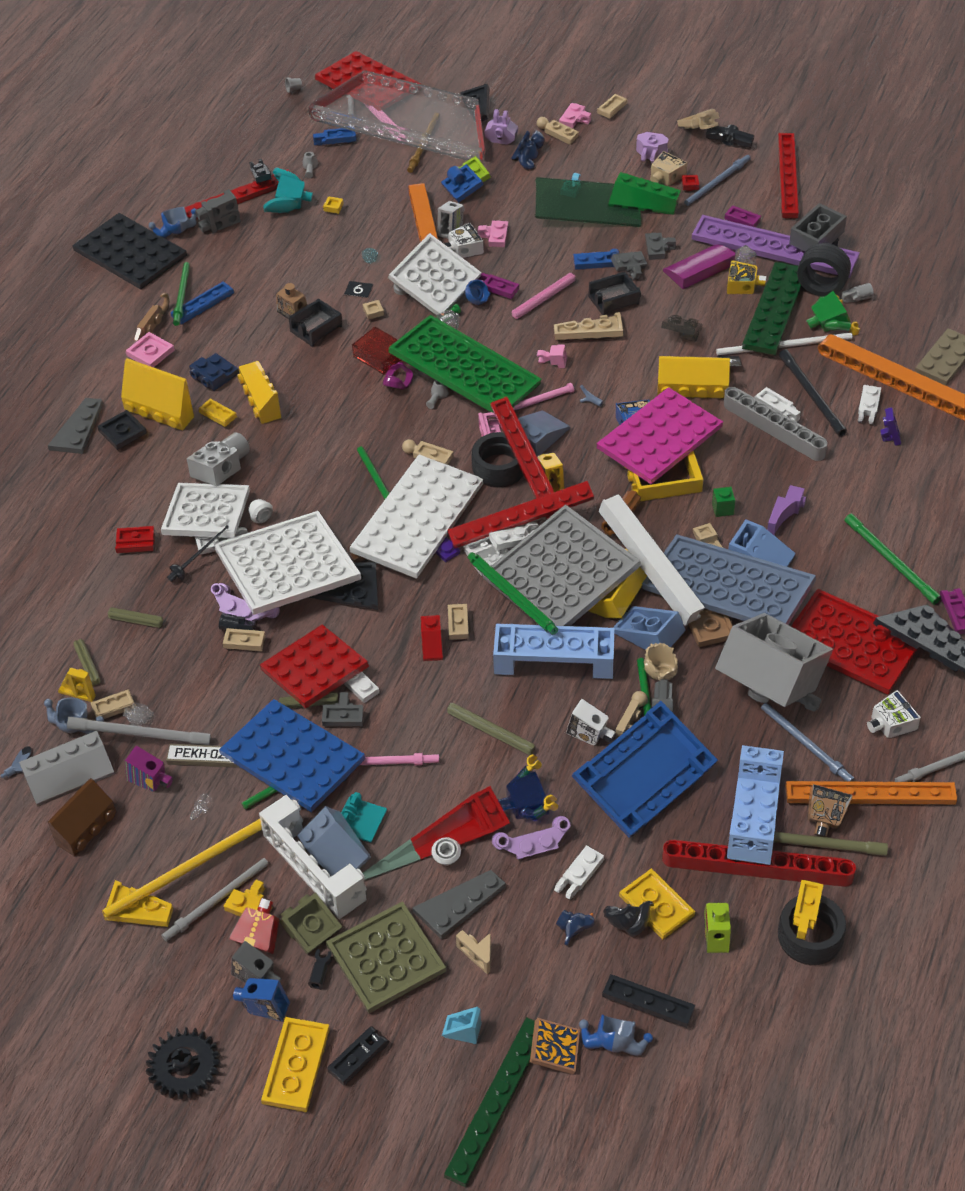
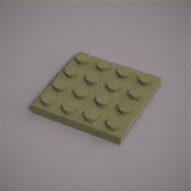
M403 901L326 941L328 949L331 951L368 1014L446 972V966Z

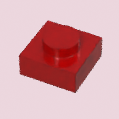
M682 175L683 190H699L698 175Z

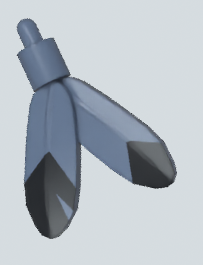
M27 746L21 749L12 766L4 770L0 777H10L15 772H23L19 762L30 757L31 747Z

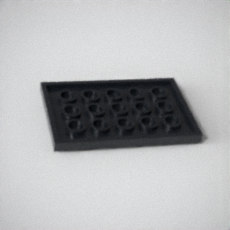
M121 213L116 214L72 245L75 252L140 290L187 256L185 249L162 236L156 235L153 231Z

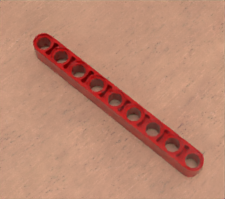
M681 840L666 841L663 846L662 855L663 863L671 868L796 882L806 880L823 885L847 887L853 883L856 871L855 863L849 859L772 851L770 865L741 860L736 862L734 859H727L728 846Z

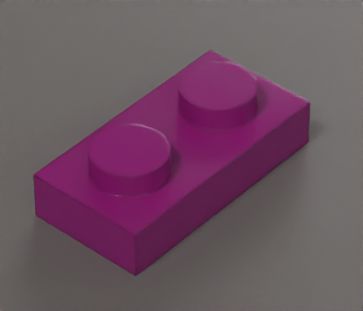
M732 205L725 213L724 219L756 227L761 221V215Z

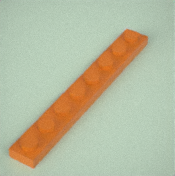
M786 781L787 803H809L810 788L813 784L853 795L850 804L956 805L957 803L955 782Z

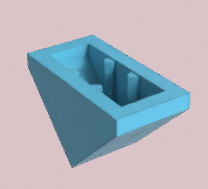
M474 1007L447 1015L442 1036L476 1044L482 1024L481 1009Z

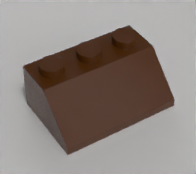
M90 778L48 821V825L55 844L75 857L80 851L84 850L87 843L94 836L99 834L101 828L114 818L117 812L112 799Z

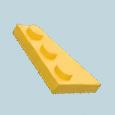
M115 880L106 907L137 889L125 887L121 882ZM149 895L111 918L106 919L104 917V919L168 927L173 906L171 903Z

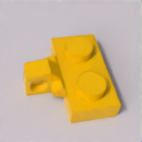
M255 880L250 890L246 889L244 893L233 889L224 904V910L240 917L246 907L257 910L261 898L264 899V895H262L265 890L264 883Z

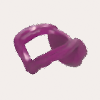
M398 362L387 371L383 385L404 390L411 384L413 372L403 363ZM398 368L406 371L404 382L392 376Z

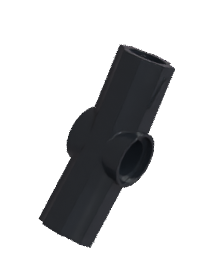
M728 125L727 127L715 126L708 128L706 132V138L720 140L726 145H733L735 143L748 148L752 147L755 137L753 134L739 131L735 125Z

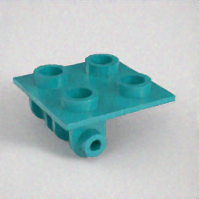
M355 792L348 798L341 814L358 839L372 842L387 808L362 801V795Z

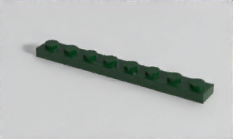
M528 1017L525 1018L444 1173V1178L466 1188L530 1064L535 1020Z

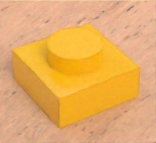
M328 196L323 205V210L339 214L344 204L343 199Z

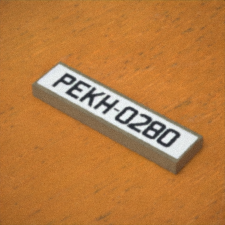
M169 744L166 758L167 765L241 768L220 754L219 749L222 746Z

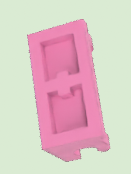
M493 412L478 413L482 437L489 433L501 432L497 419L488 420L491 417H496Z

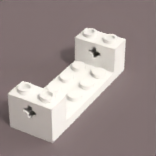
M285 795L259 813L263 835L340 920L367 900L365 893L367 889L364 885L365 876L360 869H355L351 864L331 877L325 869H320L314 856H309L305 852L300 841L296 842L293 839L303 830V819L299 811L301 808L297 801L291 800Z

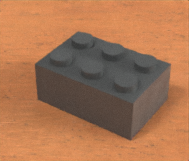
M819 203L791 228L789 244L805 252L809 247L818 243L832 244L845 232L847 216Z

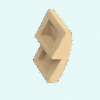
M710 523L693 528L696 540L723 548L718 541V534Z

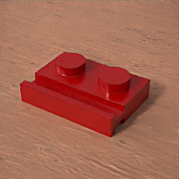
M154 526L117 528L116 553L154 551Z

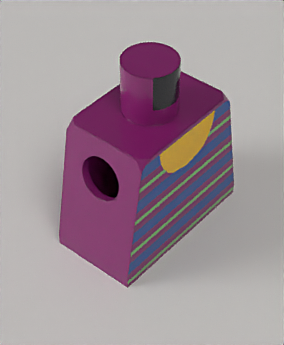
M135 746L125 760L126 781L152 792L159 785L165 788L170 787L173 777L165 774L164 762L147 751Z

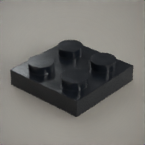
M128 410L97 426L98 431L116 450L147 434L146 428Z

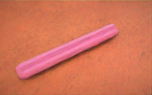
M568 273L512 310V316L515 319H519L573 283L575 275Z

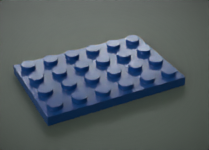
M275 699L267 704L219 749L221 755L278 792L287 795L291 800H296L300 806L310 812L316 809L365 760L364 753Z

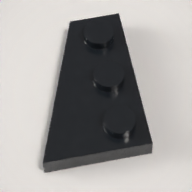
M488 84L460 92L474 123H477L476 111L478 110V103L481 122L489 119L490 87Z

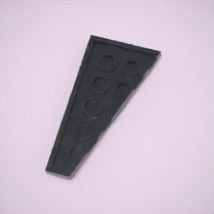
M376 562L354 563L361 573V580L308 598L378 610Z

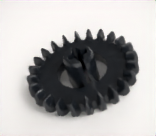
M185 1027L184 1034L182 1035L179 1029L176 1028L174 1037L167 1031V1041L159 1037L161 1046L153 1044L152 1046L156 1053L148 1052L151 1060H146V1065L149 1067L146 1069V1074L150 1076L148 1080L154 1084V1089L160 1090L161 1095H166L169 1092V1098H174L178 1094L179 1099H182L184 1094L191 1098L192 1092L199 1095L200 1088L208 1089L207 1082L213 1083L215 1081L212 1075L219 1074L217 1067L221 1065L219 1060L221 1054L217 1051L218 1045L213 1043V1038L209 1036L206 1039L205 1031H202L198 1037L197 1028H194L192 1034H189L187 1027ZM190 1051L195 1052L197 1056L192 1057ZM195 1066H199L198 1070L187 1078H176L170 1074L176 1072L180 1076H187L193 1072Z

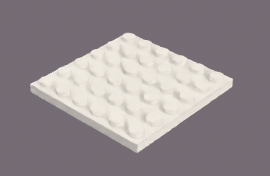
M319 511L214 544L216 553L253 615L361 580V573Z

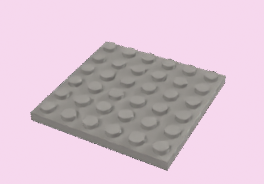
M565 504L491 567L551 619L555 626H571L641 566V562ZM482 573L483 579H485L489 584H491V585H492L494 588H496L500 593H502V594H503L505 597H507L511 602H513L507 595H505L498 587H496V586H495L487 577H485L484 574Z

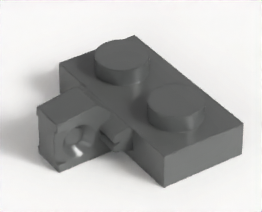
M662 233L645 234L649 260L665 259V251L676 250L675 238H662Z
M642 251L613 254L611 257L616 271H629L633 280L639 279L642 274L641 269L647 266Z
M340 692L339 703L323 705L322 726H363L364 707L363 705L349 703L348 692Z

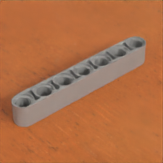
M729 387L725 390L724 407L815 461H821L825 458L827 450V440L736 387Z

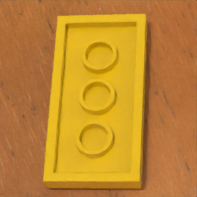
M285 1017L261 1098L262 1104L307 1112L329 1034V1024Z

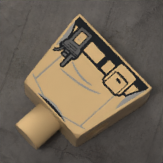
M664 151L651 165L650 180L652 182H661L670 186L682 179V175H687V162Z

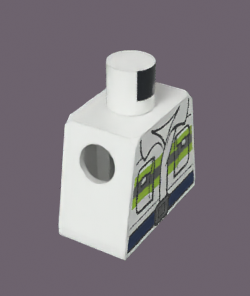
M897 690L874 706L872 720L867 722V726L872 733L881 730L886 737L892 738L917 730L921 717Z

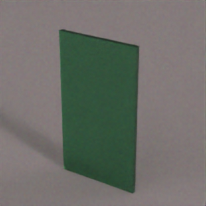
M536 177L535 218L641 227V210H638V207L629 206L626 209L622 208V205L614 204V207L608 206L614 188L613 183Z

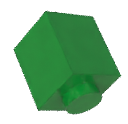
M732 487L713 489L712 506L715 517L734 515L735 497Z

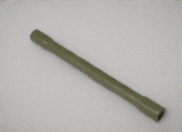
M774 832L773 840L776 843L855 851L880 856H887L888 843L861 842Z

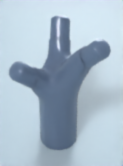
M583 385L580 386L586 395V398L580 399L581 403L588 401L599 407L602 406L603 400L592 395Z

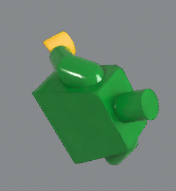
M834 291L825 297H819L817 302L811 307L814 316L806 320L810 329L820 325L824 332L845 330L855 336L860 332L857 322L850 323L848 313L842 305L843 300H839L840 297Z

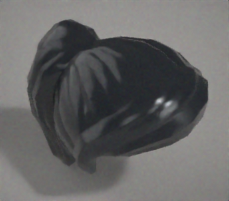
M645 901L639 907L627 904L626 908L606 906L603 910L604 917L614 927L626 930L630 936L636 937L647 928L650 921V908L654 906V903L652 901Z

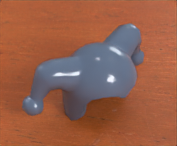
M74 697L63 698L58 701L56 711L52 707L53 701L51 699L44 701L48 721L56 724L61 731L65 733L79 731L87 734L94 732L92 730L67 729L68 717L87 719V704L83 700ZM98 716L96 718V721L104 722V718L102 716Z

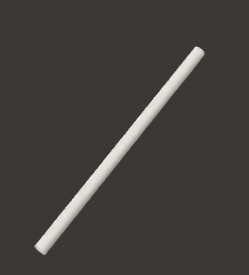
M852 333L835 334V336L844 340H852ZM827 336L781 341L779 348L818 344ZM742 346L716 349L717 356L752 352L742 349Z

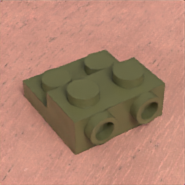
M316 892L311 896L307 894L298 901L299 905L294 909L292 907L286 909L281 914L282 918L279 921L289 936L297 941L306 954L310 953L342 928L341 924Z

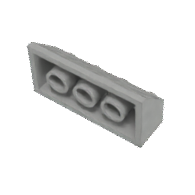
M97 731L19 762L37 806L80 789L90 778L97 782L115 774Z

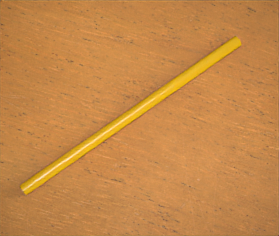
M260 819L102 910L106 919L111 918L262 830Z

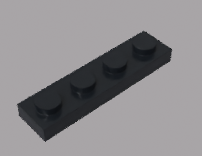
M610 974L602 992V997L686 1028H688L695 1010V1004Z

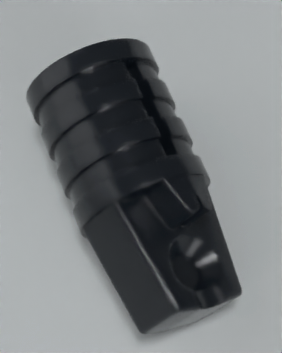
M222 613L220 616V630L226 631L227 628L255 630L256 622L246 620L245 617Z

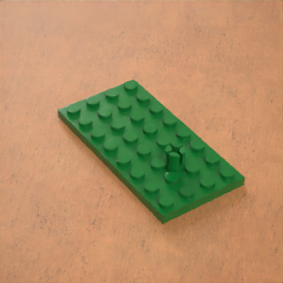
M429 315L389 347V353L490 412H493L491 402L504 397H508L514 408L539 386L542 378L432 315Z

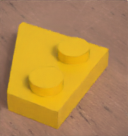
M70 668L58 693L93 702L96 696L89 673L82 669Z

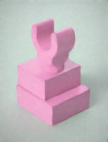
M551 345L550 353L538 350V363H545L550 360L551 365L565 368L567 361L565 345Z

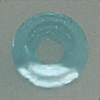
M367 248L362 251V258L365 262L372 263L376 261L378 257L377 250Z

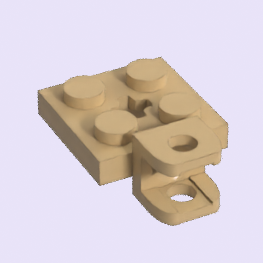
M715 109L700 112L696 115L677 120L678 127H685V129L691 127L692 129L698 127L700 129L718 126V122H715V119L719 118V114Z

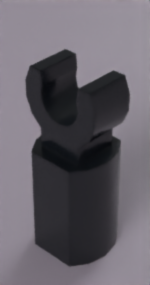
M317 949L315 952L316 962L313 965L308 985L311 988L321 990L328 970L327 965L332 961L331 951H328V955L325 958H321L320 949Z

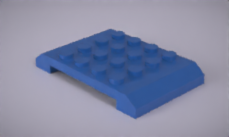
M660 701L646 712L644 717L591 761H587L576 770L572 777L630 838L708 772L718 760L673 712Z

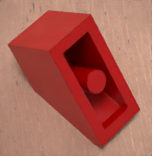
M440 615L420 616L423 661L443 660Z

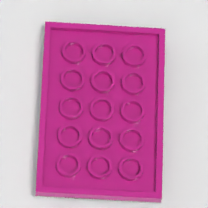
M668 387L597 442V449L652 484L722 428L723 421Z

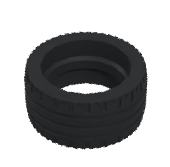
M818 243L809 247L803 254L798 266L797 277L802 287L814 295L825 297L832 291L837 294L843 289L849 278L851 261L840 247L828 243ZM820 262L830 265L836 270L838 276L831 278L819 275L812 269L810 264Z
M503 432L486 434L480 437L473 445L471 454L473 473L475 476L483 479L484 485L497 488L511 486L523 477V472ZM495 454H504L514 459L504 465H492L483 461Z
M821 895L817 918L826 922L834 934L829 940L821 943H810L796 938L797 935L794 934L790 927V924L794 921L793 918L798 896L794 897L785 905L779 919L778 939L782 949L790 958L805 965H820L831 961L839 953L844 943L846 934L844 913L833 900Z

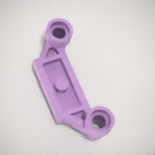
M215 583L211 586V592L214 594L220 606L219 611L242 616L246 620L254 622L265 617L275 618L279 615V607L253 615L244 599L230 594L231 589L228 585Z
M558 816L553 820L552 827L514 838L508 837L507 834L502 832L496 833L492 837V845L496 849H504L515 854L517 859L557 849L558 842L570 828V822L566 817ZM561 821L565 822V827L563 829L560 827ZM501 837L505 839V843L503 845L499 843V839Z

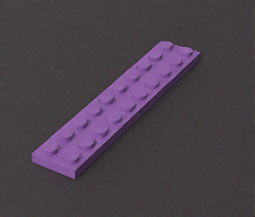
M706 215L701 216L692 233V240L712 245L720 244L731 250L798 266L805 251L789 244V235ZM840 248L850 258V278L860 252ZM815 262L810 264L812 269L838 275L834 268L825 263Z

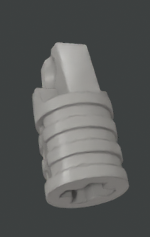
M870 283L855 286L842 292L844 303L858 302L873 298L874 296Z

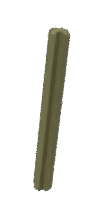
M450 703L447 708V712L454 717L528 755H531L535 750V744L455 703Z

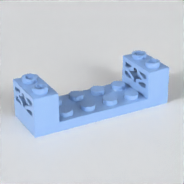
M496 624L493 652L494 674L514 675L515 661L593 663V678L613 679L614 628L556 626L558 632L552 635L539 625Z
M742 745L727 859L770 865L784 751Z

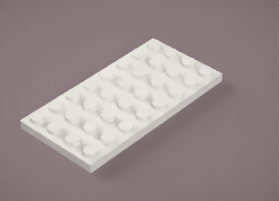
M418 455L352 543L350 552L418 578L448 535V529L453 528L483 485V479Z

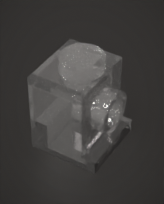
M744 245L735 251V261L756 265L757 253L747 245Z

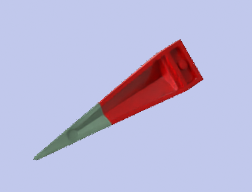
M491 786L471 795L364 871V880L432 856V846L441 838H452L459 845L489 835L508 825L510 822Z

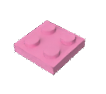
M148 332L126 350V355L139 363L155 367L174 351V345Z

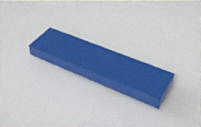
M223 281L185 303L182 308L184 312L183 317L180 319V324H184L234 294V289Z

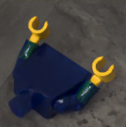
M530 755L527 758L528 766L525 765L506 785L507 797L498 799L504 811L512 809L516 819L537 821L544 815H548L549 809L552 811L558 809V804L555 803L557 798L553 795L546 796L536 771L533 772V769L537 770L542 766V763L537 760L538 757L535 755Z

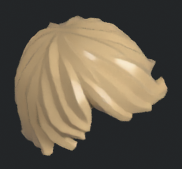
M664 643L650 644L645 650V671L651 678L660 681V679L670 680L676 676L678 660L676 654L673 653L674 648Z

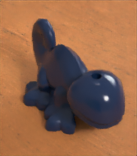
M537 130L532 134L531 138H529L530 132L526 131L511 157L514 160L518 156L520 164L527 170L534 168L535 165L532 160L537 158L538 149L545 142L544 135Z

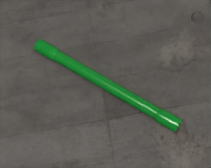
M851 513L846 516L844 521L920 590L922 595L933 605L941 600L942 596L930 585H927L855 515Z

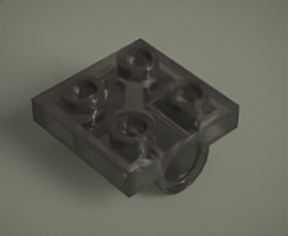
M672 315L662 321L661 328L681 332V339L696 342L703 324L698 323L699 320L689 318L685 320L680 315Z

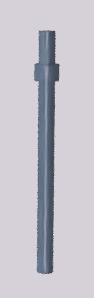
M746 155L742 159L733 162L731 167L684 201L685 204L689 206L733 172L743 168L744 164L751 160V157Z
M764 703L761 709L829 766L832 773L836 776L839 775L846 782H854L855 778L844 769V766L839 761H834L769 704Z

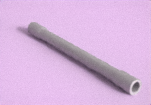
M68 717L67 729L92 730L166 739L198 745H210L211 734L93 721L77 717Z

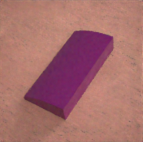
M717 244L664 268L663 272L678 286L685 289L729 268L731 261H736L737 254L731 249Z

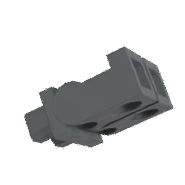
M229 189L224 191V195L218 198L201 202L202 207L195 210L199 220L205 219L198 222L199 229L202 232L210 230L212 233H215L217 230L241 222L237 199Z

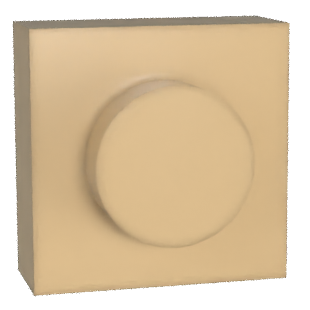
M379 300L363 304V310L368 320L384 316V310Z

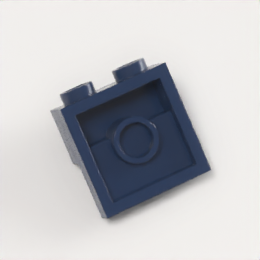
M217 353L207 359L201 357L189 365L191 377L195 380L197 379L205 387L213 391L239 374V368Z

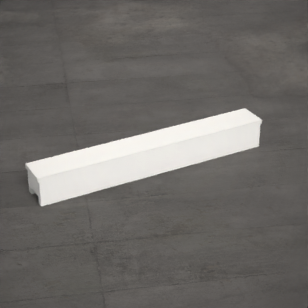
M620 495L604 499L599 513L627 550L640 560L642 570L673 611L679 612L683 624L686 626L688 623L701 617L699 612L704 610L705 607Z

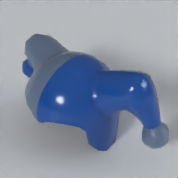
M184 207L166 210L161 213L163 221L161 229L156 228L154 222H150L148 226L156 235L163 238L168 237L172 233H182L196 225L195 210L197 209L193 208L191 210V218L187 217Z
M601 1015L598 1030L593 1034H590L588 1031L589 1023L587 1020L583 1019L579 1022L582 1042L587 1049L604 1047L611 1052L623 1051L631 1055L640 1056L643 1054L648 1043L653 1041V1036L650 1033H645L644 1039L636 1042L634 1039L636 1022L619 1020L605 1015Z

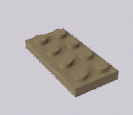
M948 328L915 367V372L947 386L965 363V335Z

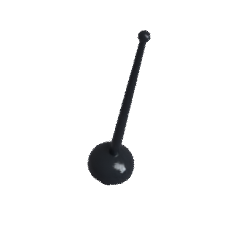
M226 525L222 531L182 566L177 564L169 566L172 572L167 576L168 580L173 582L178 577L182 581L185 578L184 569L229 526Z

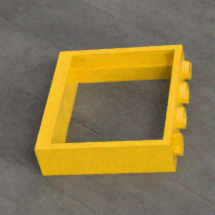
M694 451L683 458L690 479L641 486L638 475L628 469L627 476L629 482L632 481V490L641 496V501L702 492L703 477Z

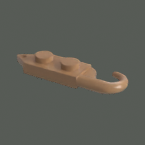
M162 293L160 296L161 298L164 297L162 306L153 305L137 325L134 341H138L148 332L152 333L161 322L163 314L169 307L170 299L167 293Z

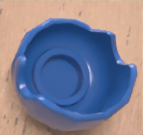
M478 279L472 280L465 288V295L470 303L481 305L488 301L490 292L483 281Z

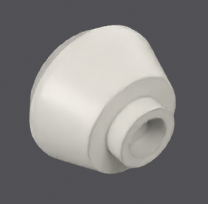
M261 499L254 500L249 507L250 517L254 523L267 521L273 512V506Z
M441 838L432 846V856L441 865H451L460 857V845L452 838Z

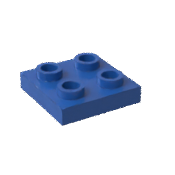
M467 164L460 169L458 166H452L447 171L448 177L441 182L443 187L458 203L484 185L482 180Z

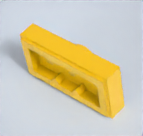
M209 399L198 408L199 413L224 427L237 417L236 412L212 399Z

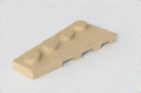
M620 312L614 313L612 317L602 315L600 319L596 320L586 318L580 323L570 321L554 324L555 340L616 338L623 336Z

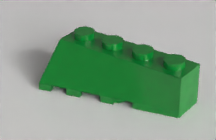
M620 172L615 181L608 206L614 207V204L622 205V208L626 209L629 206L638 207V210L641 211L652 209L653 212L673 215L679 202L681 190Z

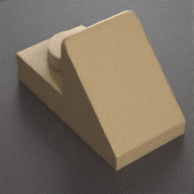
M463 930L456 935L457 947L488 974L491 963V934H488L478 943L472 935H467Z

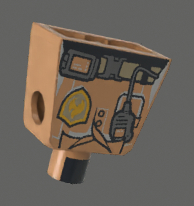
M292 283L286 284L285 288L276 294V311L287 319L307 306L305 295L296 290L295 285Z
M815 784L811 786L808 821L817 823L815 835L827 837L829 827L838 828L853 795Z

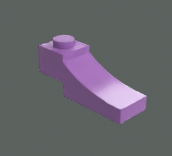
M790 485L785 498L778 496L767 529L774 536L779 526L794 513L798 514L800 507L804 508L806 502L804 488Z

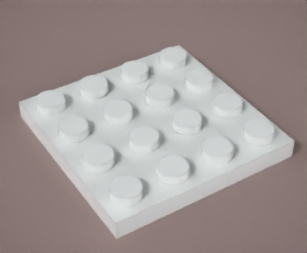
M429 233L389 274L388 279L434 314L440 316L441 313L446 312L465 293V288L470 281L480 277L481 272Z
M178 483L161 528L162 535L215 537L228 525L229 528L219 537L235 538L250 492L249 485L219 484L214 486L211 484Z

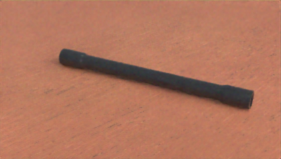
M787 349L782 350L779 353V357L795 375L829 421L839 437L844 436L847 433L845 426L820 396L797 365Z

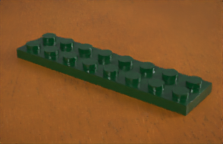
M774 263L743 340L742 349L776 355L802 287L797 277L798 265Z

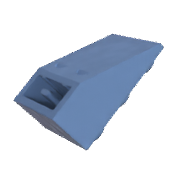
M749 520L744 521L729 543L728 549L786 567L789 566L796 554L766 528Z

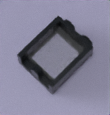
M621 272L589 282L588 297L599 312L605 315L609 311L636 303L639 305L641 291L626 272Z
M317 299L289 316L290 332L313 347L317 340L336 328L342 327V314L327 303Z

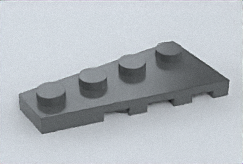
M85 398L48 444V449L50 451L83 454L103 407L102 399Z
M489 870L413 907V913L442 940L505 889L506 884L492 870Z

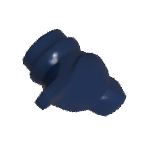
M564 910L556 923L561 930H565L566 939L564 945L568 946L572 937L585 929L593 927L595 919L593 913L589 915H584L583 913L573 914L571 911Z

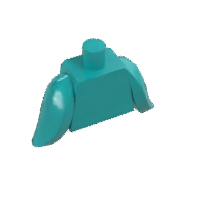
M277 167L273 170V175L279 183L275 198L264 204V212L287 213L294 209H300L302 200L312 202L313 192L305 191L304 181H301L299 177L289 171Z

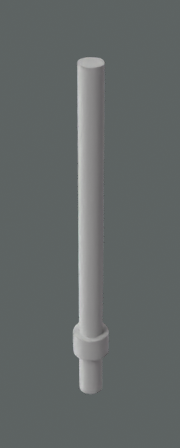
M965 751L925 767L911 769L907 774L895 778V782L918 781L922 776L965 760Z
M265 858L261 859L186 917L179 918L174 922V926L161 935L162 938L167 942L177 933L184 932L189 928V924L232 893L233 889L236 890L269 865L268 861Z

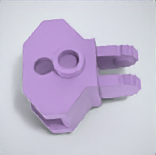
M495 109L494 118L488 122L484 131L485 137L492 143L509 144L515 140L518 126L510 120L508 111H504L503 116H499V110Z
M645 132L637 136L636 151L641 154V161L645 162L646 159H650L651 163H653L663 151L668 153L667 145L669 139L663 134Z

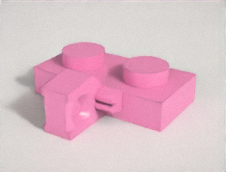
M571 103L559 119V123L570 128H574L577 122L589 124L591 113L585 111V106Z
M492 221L491 226H478L479 236L489 239V247H505L508 221Z

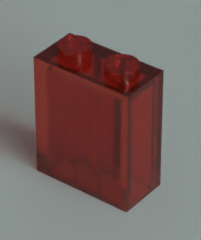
M373 327L352 344L353 357L383 375L391 366L402 361L389 353V347L398 339L377 327Z

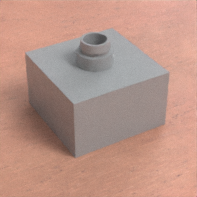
M763 613L732 626L715 669L749 687L748 695L752 699L767 703L771 699L786 707L816 690L833 649L778 619Z

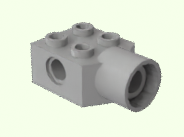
M235 432L221 442H209L186 458L190 477L218 486L241 469L239 460L250 451L245 437Z

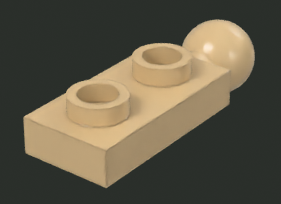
M540 117L536 122L538 128L545 129V133L568 144H571L579 136L578 131L555 120L549 123L546 117Z
M408 439L402 444L403 451L408 454L413 453V458L422 455L446 465L453 458V451L423 441L416 445L413 440Z
M637 691L632 695V700L616 728L615 740L633 726L634 722L639 721L641 716L639 708L644 706L648 700L644 692Z

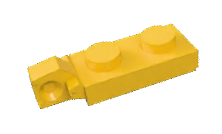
M801 880L793 918V925L799 926L796 938L805 940L807 929L814 928L823 884Z

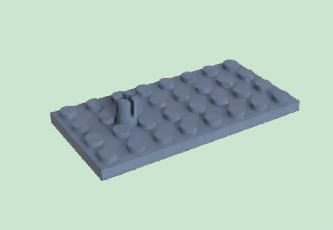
M677 534L664 552L665 556L705 609L743 621L766 613L788 625L816 581V575ZM647 576L642 583V588L660 594Z

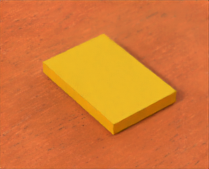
M652 868L619 892V896L631 906L639 907L645 901H652L654 903V906L650 908L648 926L662 940L695 916V910Z

